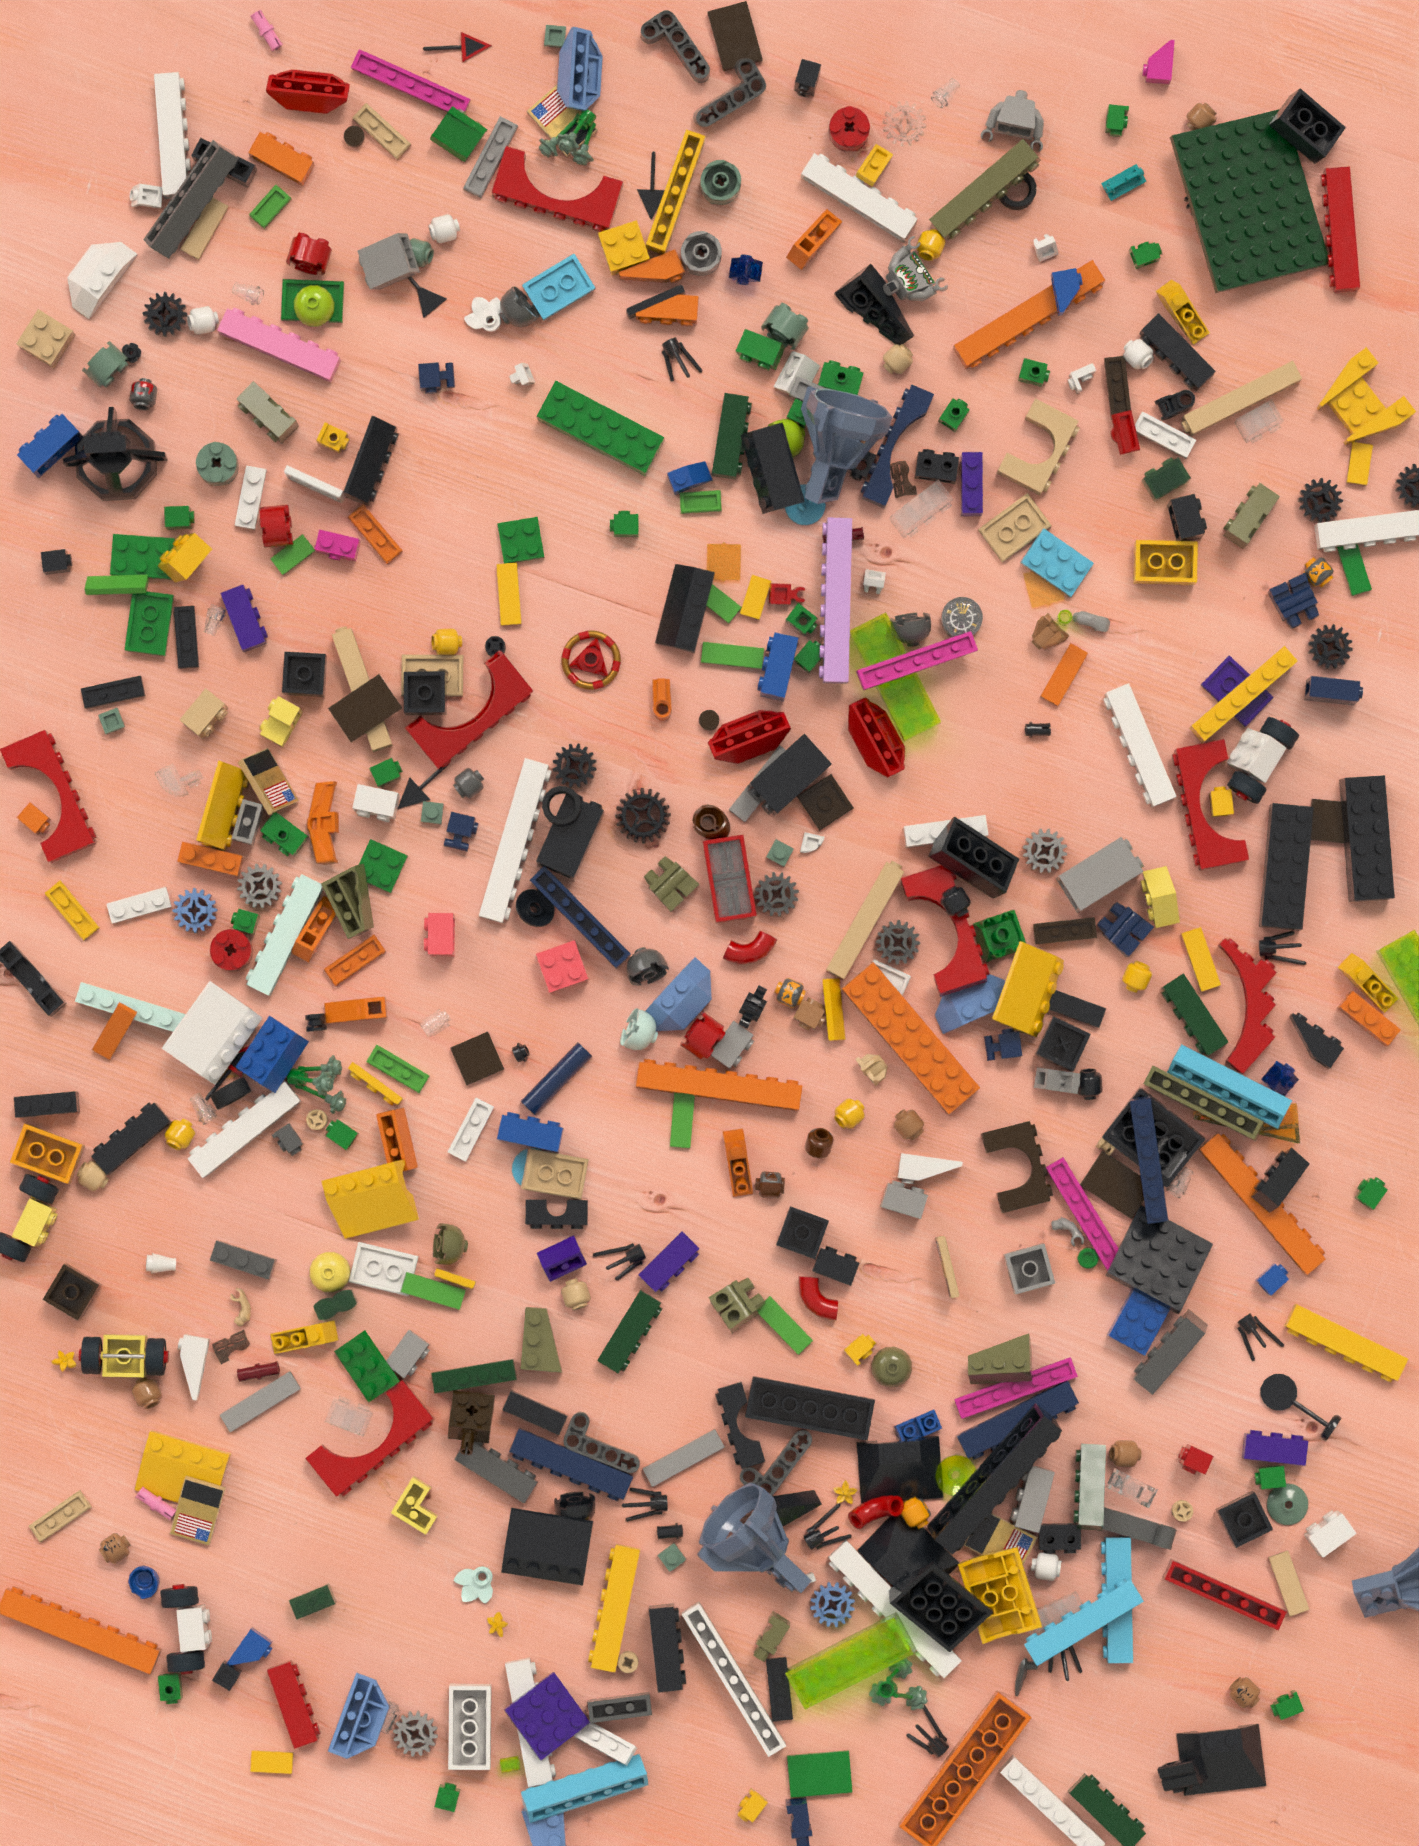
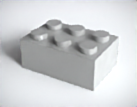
M1033 1465L1032 1469L1021 1477L1023 1485L1022 1488L1018 1487L1015 1497L1018 1501L1017 1508L1013 1507L1010 1520L1013 1521L1012 1524L1015 1527L1039 1533L1055 1474L1054 1471Z

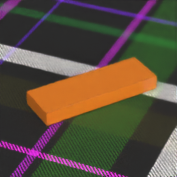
M364 504L348 516L349 520L387 564L403 552Z
M1070 643L1040 697L1058 707L1088 652Z
M374 934L327 966L324 971L333 984L337 986L385 953L386 950Z
M119 1002L92 1050L110 1060L136 1016L137 1011Z

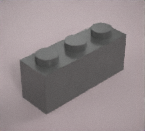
M217 1240L210 1261L269 1280L272 1277L277 1259Z
M650 1692L591 1699L587 1702L590 1723L652 1715Z

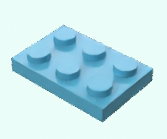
M572 254L522 285L543 321L596 289L575 254Z
M1044 528L1020 562L1069 597H1072L1094 564Z

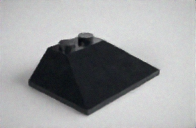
M939 1436L918 1437V1440L878 1443L877 1440L857 1442L861 1504L873 1498L889 1495L899 1496L903 1501L913 1497L917 1499L944 1498Z
M901 1514L899 1516H889L858 1549L863 1557L893 1586L903 1577L931 1562L937 1564L948 1574L959 1564L923 1527L920 1529L917 1526L909 1527Z
M1258 1723L1224 1730L1176 1733L1179 1760L1201 1756L1208 1775V1780L1202 1783V1787L1193 1790L1190 1789V1786L1185 1787L1183 1791L1184 1796L1266 1786Z

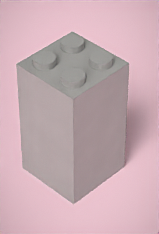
M1118 838L1056 878L1077 913L1143 872L1142 867L1144 865L1138 856H1133L1131 852L1133 848L1127 839Z

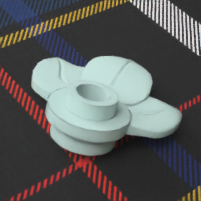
M481 1566L475 1570L464 1569L455 1576L454 1581L457 1584L463 1585L461 1593L463 1602H470L479 1597L486 1604L492 1597L493 1589L490 1583L493 1575L487 1567ZM484 1573L486 1579L482 1581L478 1578V1575Z

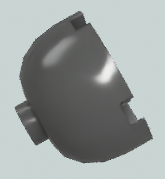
M515 286L502 296L500 301L502 314L500 316L506 324L511 323L516 327H526L539 318V313L534 305L531 306L527 301L528 297Z
M907 613L895 616V620L890 619L894 637L899 642L907 643L908 647L918 646L919 642L925 640L930 634L931 617L928 613H923V617H918L917 613Z
M645 947L637 949L627 962V975L630 983L640 986L641 982L648 980V984L653 983L667 974L666 969L669 970L668 964L660 952L654 949H646Z

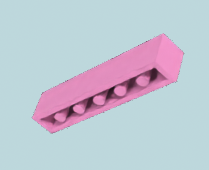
M227 308L217 330L219 334L330 383L332 382L341 361L340 357L337 356V352L328 348L324 351L313 341L308 340L306 343L300 340V336L289 332V335L281 332L282 328L271 324L269 327L262 324L263 320L258 317L252 316L249 318L244 316L245 312L237 308H233V310Z

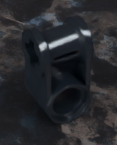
M1183 390L1154 401L1161 412V420L1170 419L1190 410L1195 403L1193 392ZM1185 395L1189 396L1191 403L1183 405L1180 402V398Z

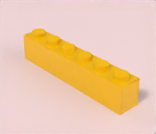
M687 129L685 131L646 242V249L659 254L667 252L705 144L704 135Z
M1285 646L1282 647L1190 726L1189 729L1202 743L1205 742L1297 663L1298 660Z
M1294 1304L1284 1324L1288 1328V1333L1296 1337L1301 1334L1307 1337L1306 1342L1317 1346L1318 1343L1326 1346L1325 1351L1336 1355L1338 1352L1344 1355L1343 1360L1354 1364L1356 1361L1362 1364L1361 1368L1372 1374L1375 1370L1381 1373L1380 1378L1390 1383L1392 1380H1399L1408 1361V1358L1297 1304Z
M616 1544L615 1548L610 1550L609 1560H612L611 1569L607 1568L605 1575L608 1586L607 1589H602L600 1601H604L603 1610L598 1609L596 1621L600 1622L599 1630L594 1629L592 1642H596L595 1650H590L588 1662L592 1663L591 1668L614 1673L616 1671L640 1548Z

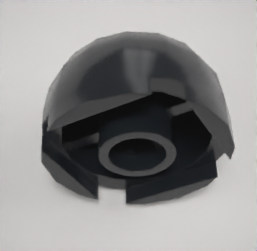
M583 1492L561 1494L559 1500L557 1498L554 1499L556 1515L572 1519L591 1520L595 1514V1496L590 1493L589 1497L584 1496Z

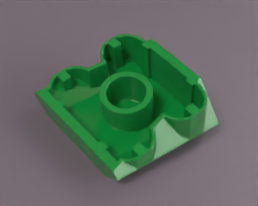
M452 106L431 135L430 140L463 162H466L488 129L483 127L478 121L468 117L462 109H456Z
M1015 910L973 923L976 940L980 944L983 953L981 958L986 962L1015 953L1020 941L1026 943Z

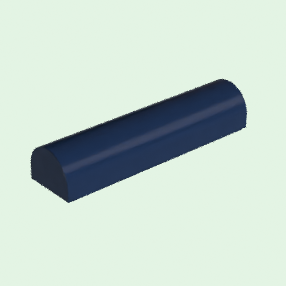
M577 1042L521 1102L536 1115L592 1058V1055Z

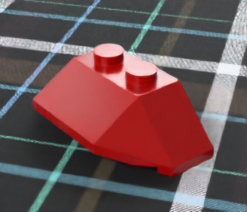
M291 69L276 75H269L266 93L286 110L328 114L347 102L350 84L334 74Z
M866 697L850 704L848 731L867 767L887 778L905 769V746L887 712L870 702Z
M758 710L721 725L713 738L708 741V745L715 760L739 764L777 749L790 732L791 727L784 712Z

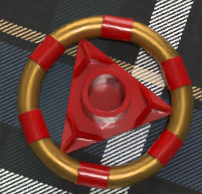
M587 630L574 635L566 643L561 656V664L567 679L574 685L582 689L596 690L607 686L617 676L621 665V655L618 646L608 635L599 631ZM595 638L569 665L573 646L579 641ZM598 639L602 640L611 649L613 654V663L609 674L607 673ZM570 668L605 676V678L594 682H585L580 680Z

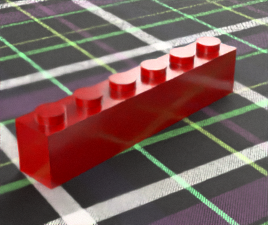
M1350 166L1325 168L1323 174L1320 175L1321 187L1325 189V194L1322 195V205L1326 207L1327 215H1324V226L1328 227V235L1325 236L1326 247L1330 248V255H1327V265L1331 267L1332 275H1329V287H1333V293L1358 291L1360 289Z
M1170 1559L1162 1577L1173 1584L1278 1631L1287 1613L1284 1609L1173 1559Z

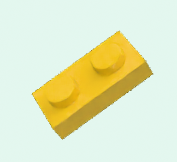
M875 144L855 177L873 187L893 154Z

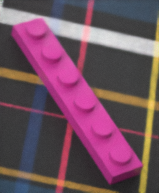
M360 49L351 65L352 70L445 112H448L452 106L466 112L471 101L463 95Z
M969 631L859 669L856 673L864 691L977 652L978 648L972 632Z
M1064 1157L1047 1166V1172L1108 1271L1118 1247Z
M1071 1357L1033 1370L1032 1381L997 1383L954 1400L960 1417L963 1419L1078 1376Z

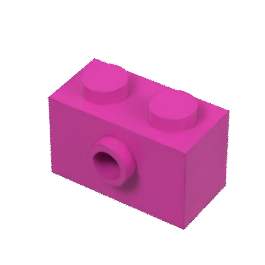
M319 529L315 551L329 555L328 558L340 561L342 558L356 562L361 541L358 538Z

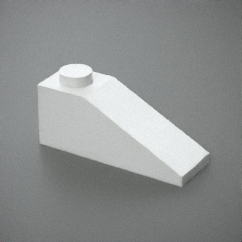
M901 1153L897 1178H902L901 1183L914 1184V1180L919 1181L961 1167L963 1162Z
M185 1334L183 1338L179 1339L178 1350H181L180 1357L192 1400H198L210 1339Z

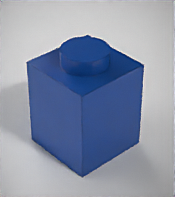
M1272 1264L1255 1281L1269 1296H1272L1289 1280L1286 1276L1288 1271L1281 1264L1278 1266Z

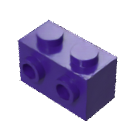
M574 1235L537 1252L540 1263L550 1282L587 1265Z

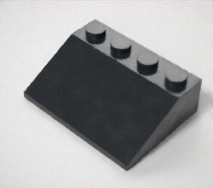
M1139 1087L1131 1098L1151 1096L1163 1185L1167 1188L1205 1141V1137L1143 1088ZM1129 1100L1103 1134L1102 1138L1139 1166Z
M511 1508L501 1573L583 1586L593 1521Z
M934 1562L903 1577L889 1590L890 1604L948 1652H951L993 1613V1610Z

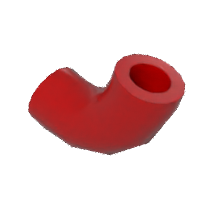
M759 931L756 938L748 944H739L731 940L723 959L740 965L756 963L769 954L775 946L777 939Z
M799 1276V1294L806 1308L817 1317L837 1321L838 1300L828 1299L822 1295L819 1290V1278Z
M893 1495L873 1498L848 1513V1518L855 1528L862 1529L879 1518L899 1516L903 1512L904 1502L901 1497Z

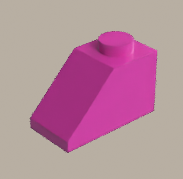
M1169 40L1148 58L1147 64H1143L1142 76H1146L1145 83L1170 84L1172 80L1175 40Z

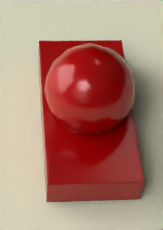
M1132 410L1111 415L1113 422L1111 438L1118 444L1120 455L1139 451L1140 446Z

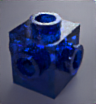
M745 254L740 255L739 258H732L729 278L737 280L736 283L740 285H749V282H760L763 262Z
M1276 1061L1261 1080L1271 1090L1286 1096L1299 1079L1293 1074L1295 1070L1289 1064L1285 1063L1283 1065Z

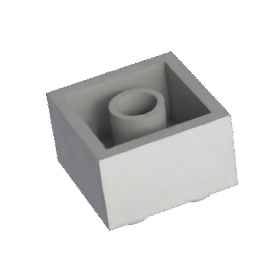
M892 1180L891 1184L887 1183L880 1207L921 1219L928 1195L924 1194L925 1190L917 1187H912L909 1190L904 1188V1183Z
M1044 1243L1003 1254L1014 1294L1055 1284Z

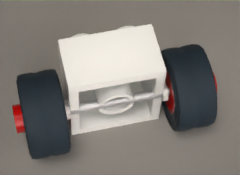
M1273 717L1266 719L1260 732L1247 728L1227 761L1230 766L1237 770L1232 775L1227 786L1236 793L1235 795L1238 798L1258 804L1267 789L1256 780L1266 783L1285 750L1293 748L1299 738V734L1286 721H1279Z
M175 1584L172 1585V1588L161 1590L162 1607H176L180 1642V1652L170 1653L166 1657L168 1672H181V1675H185L205 1668L204 1652L201 1650H205L209 1647L210 1642H212V1631L208 1630L207 1626L208 1621H210V1610L206 1609L205 1604L196 1605L199 1603L197 1586Z

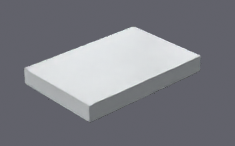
M288 465L286 466L284 473L287 479L343 503L345 499L343 490Z
M358 1242L349 1282L409 1296V1294L400 1292L406 1272L415 1274L419 1256Z

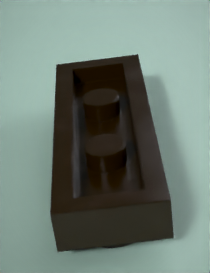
M1124 356L1104 358L1111 417L1113 414L1131 410L1126 362Z
M1095 917L1033 924L1035 945L1097 938Z

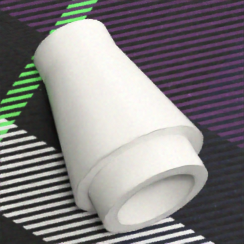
M154 1253L147 1255L146 1271L151 1272V1274L176 1270V1258Z

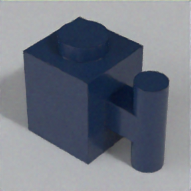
M439 362L418 364L420 390L425 391V394H435L437 390H441V381L444 380L447 381V388H455L453 363H445L446 371H440Z
M451 812L446 832L454 834V839L445 838L444 846L468 852L469 844L462 842L463 837L472 838V834L476 835L479 823L475 822L476 818Z
M1014 1028L1002 1030V1034H998V1043H993L992 1035L984 1036L987 1061L995 1060L994 1052L1000 1051L1001 1059L1022 1056L1019 1032H1014Z

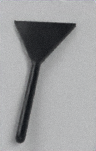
M411 276L408 277L409 281L417 289L423 318L447 300L445 297L420 287Z

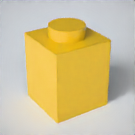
M1226 786L1214 787V791L1209 793L1211 817L1233 815L1232 790H1226Z

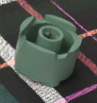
M716 160L709 163L701 174V192L711 204L726 205L731 203L738 197L741 190V175L738 168L725 160ZM718 179L724 182V186L717 184Z
M781 303L779 306H774L762 324L761 329L768 331L767 336L770 339L781 342L785 348L790 345L792 346L790 350H795L809 329L807 325L808 319L801 314H795L787 304Z
M111 341L107 342L109 345L107 349L102 347L87 363L90 366L88 369H82L99 387L104 386L107 388L114 381L112 376L117 371L121 373L128 366L126 362L128 357Z
M212 442L205 445L199 451L196 458V468L205 482L214 486H223L235 479L238 474L239 462L236 454L228 445ZM220 461L222 466L220 468L214 467V462Z

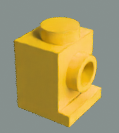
M324 422L316 441L318 444L340 453L342 449L345 450L350 439L347 438V432ZM336 434L338 438L336 441H331L330 436Z
M862 1333L844 1351L858 1366L860 1358L865 1360L873 1353L871 1349L876 1342L869 1334L865 1337Z
M750 1788V1797L745 1796L739 1804L741 1808L737 1815L745 1822L750 1820L753 1823L768 1803V1800Z

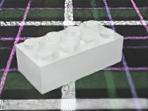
M450 1683L448 1770L491 1769L492 1684Z

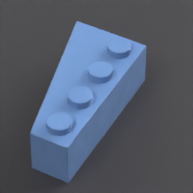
M522 1808L521 1812L532 1846H566L564 1812L530 1823L525 1808Z

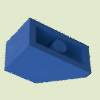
M1076 268L1052 272L1050 276L1058 316L1064 314L1078 293L1080 285H1083L1081 273H1077Z
M706 461L686 465L667 473L674 495L713 481Z
M252 1627L227 1664L236 1665L258 1661L262 1656L266 1658L273 1649L270 1646L273 1641Z

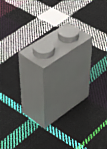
M396 233L358 250L359 263L363 267L365 281L370 289H383L420 272L408 234Z

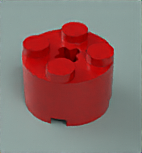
M847 106L836 111L829 124V137L832 144L837 149L845 152L857 151L866 144L870 132V123L866 114L853 106ZM846 127H853V132H846Z
M299 232L292 239L286 263L289 266L293 263L295 265L294 269L303 273L317 275L318 272H321V275H324L332 253L331 247L328 246L329 241L322 238L312 239L309 238V235Z
M289 505L261 507L259 512L264 548L293 545V535L291 533L292 519Z
M227 929L219 932L213 938L210 945V955L218 967L226 971H238L250 963L253 956V946L249 938L242 932ZM231 945H233V948L236 949V953H232V955L229 956L227 948H230Z
M705 1012L701 1013L703 1018L701 1020L697 1018L684 1036L687 1038L686 1042L681 1041L680 1046L700 1060L703 1057L705 1059L710 1057L714 1051L712 1046L716 1041L720 1042L726 1033L723 1030L724 1025Z

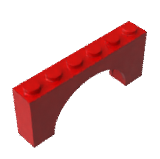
M508 146L505 147L492 189V196L495 197L496 201L501 203L510 201L515 203L514 206L521 209H526V207L533 208L534 212L541 215L546 213L553 214L555 219L565 221V218L573 220L575 225L584 227L586 224L592 226V229L598 232L610 229L623 188V181L603 175L597 188L582 198L575 200L554 199L540 192L530 182L525 171V151Z
M500 650L484 663L490 674L491 690L486 704L474 718L458 726L441 727L429 723L420 715L405 727L407 732L438 769L447 766L452 761L451 758L456 754L463 753L469 743L479 740L486 729L495 727L502 716L511 714L518 703H523L530 698L533 692L532 688Z
M43 730L1 748L0 752L8 769L30 767L40 770L52 780L58 790L61 800L59 824L53 834L40 843L47 861L53 863L96 844L94 839L97 836L93 827H89L86 822L89 817L85 808L81 809L78 801L81 799L77 790H73L70 782L73 780L69 771H64L62 763L65 762L60 751L56 752L54 748L56 741L53 734H48V731Z
M1222 739L1175 749V754H1172L1173 765L1178 767L1179 774H1176L1177 784L1182 786L1183 794H1180L1181 804L1186 806L1187 814L1184 815L1185 823L1191 829V834L1188 837L1190 846H1194L1195 854L1193 855L1194 866H1198L1200 871L1248 861L1249 855L1246 841L1229 839L1214 831L1207 823L1200 805V789L1206 774L1213 766L1228 760L1225 740Z
M940 865L901 878V884L907 902L912 900L932 902L946 912L940 902L943 897L942 893L955 886L954 880L957 878L956 874ZM969 912L959 918L957 915L949 916L956 928L958 944L951 962L943 970L933 974L940 997L987 982V976L990 975L987 964H982L980 956H983L980 944L976 945L973 938L976 937L973 925L969 926L968 924Z
M404 1379L386 1392L393 1406V1423L388 1436L378 1448L362 1456L345 1457L331 1452L322 1444L305 1458L336 1497L339 1494L342 1497L352 1490L350 1486L355 1481L360 1484L368 1477L366 1473L373 1468L376 1471L384 1464L383 1459L389 1455L392 1458L400 1451L399 1446L405 1442L408 1445L417 1437L415 1435L417 1431L422 1429L424 1432L433 1424L431 1420L434 1417Z

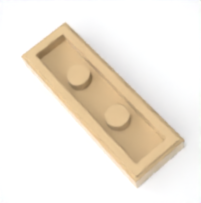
M367 103L352 117L356 123L397 160L411 146L409 141Z
M212 198L202 210L201 216L194 224L181 247V251L199 260L228 210V205Z
M79 1490L30 1524L29 1527L41 1543L92 1506L82 1491Z
M1287 1550L1268 1557L1289 1616L1309 1610L1289 1551Z

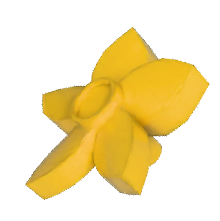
M59 1350L58 1359L52 1360L51 1363L60 1365L62 1372L67 1367L74 1368L76 1367V1363L73 1360L74 1352H69L65 1355Z
M846 1480L843 1482L842 1488H833L834 1492L839 1494L837 1503L843 1502L844 1499L849 1504L853 1503L852 1496L850 1495L855 1494L857 1489L849 1488Z
M497 1612L494 1617L487 1618L488 1623L492 1625L489 1633L497 1631V1634L503 1637L502 1628L507 1627L508 1623L502 1621V1614Z

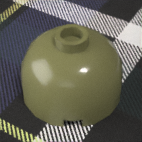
M439 1223L436 1228L440 1229L439 1235L435 1234L433 1240V1257L437 1258L434 1262L435 1264L443 1265L456 1263L462 1257L463 1252H467L468 1241L464 1239V1234L458 1227Z
M895 1346L885 1347L879 1350L872 1360V1374L875 1380L883 1386L889 1388L899 1387L910 1378L912 1361L903 1349Z

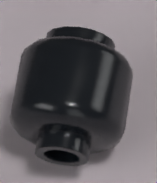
M953 886L942 893L943 897L940 902L949 916L957 915L959 918L969 912L967 908L970 906L971 900L962 887L957 888Z
M1092 1068L1080 1070L1078 1095L1083 1096L1085 1100L1096 1099V1096L1103 1091L1102 1075Z

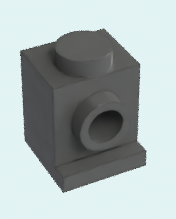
M290 1123L272 1134L273 1138L278 1137L280 1139L277 1143L283 1152L287 1150L291 1156H294L302 1150L300 1146L304 1143Z

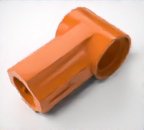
M653 679V713L656 719L665 721L670 718L672 713L670 679ZM659 706H666L668 712L660 715L657 712Z

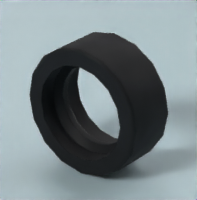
M1028 172L1023 176V180L1029 187L1027 197L1018 202L1010 200L1005 195L999 199L1005 207L1011 210H1021L1027 208L1033 202L1037 185L1034 178Z
M557 786L545 794L542 801V809L549 822L565 826L573 823L578 818L581 812V801L573 789L567 786ZM566 794L573 800L574 809L568 817L558 818L551 813L549 808L550 801L555 795Z
M242 1077L212 1093L210 1097L217 1110L244 1097L251 1092V1089L245 1078Z

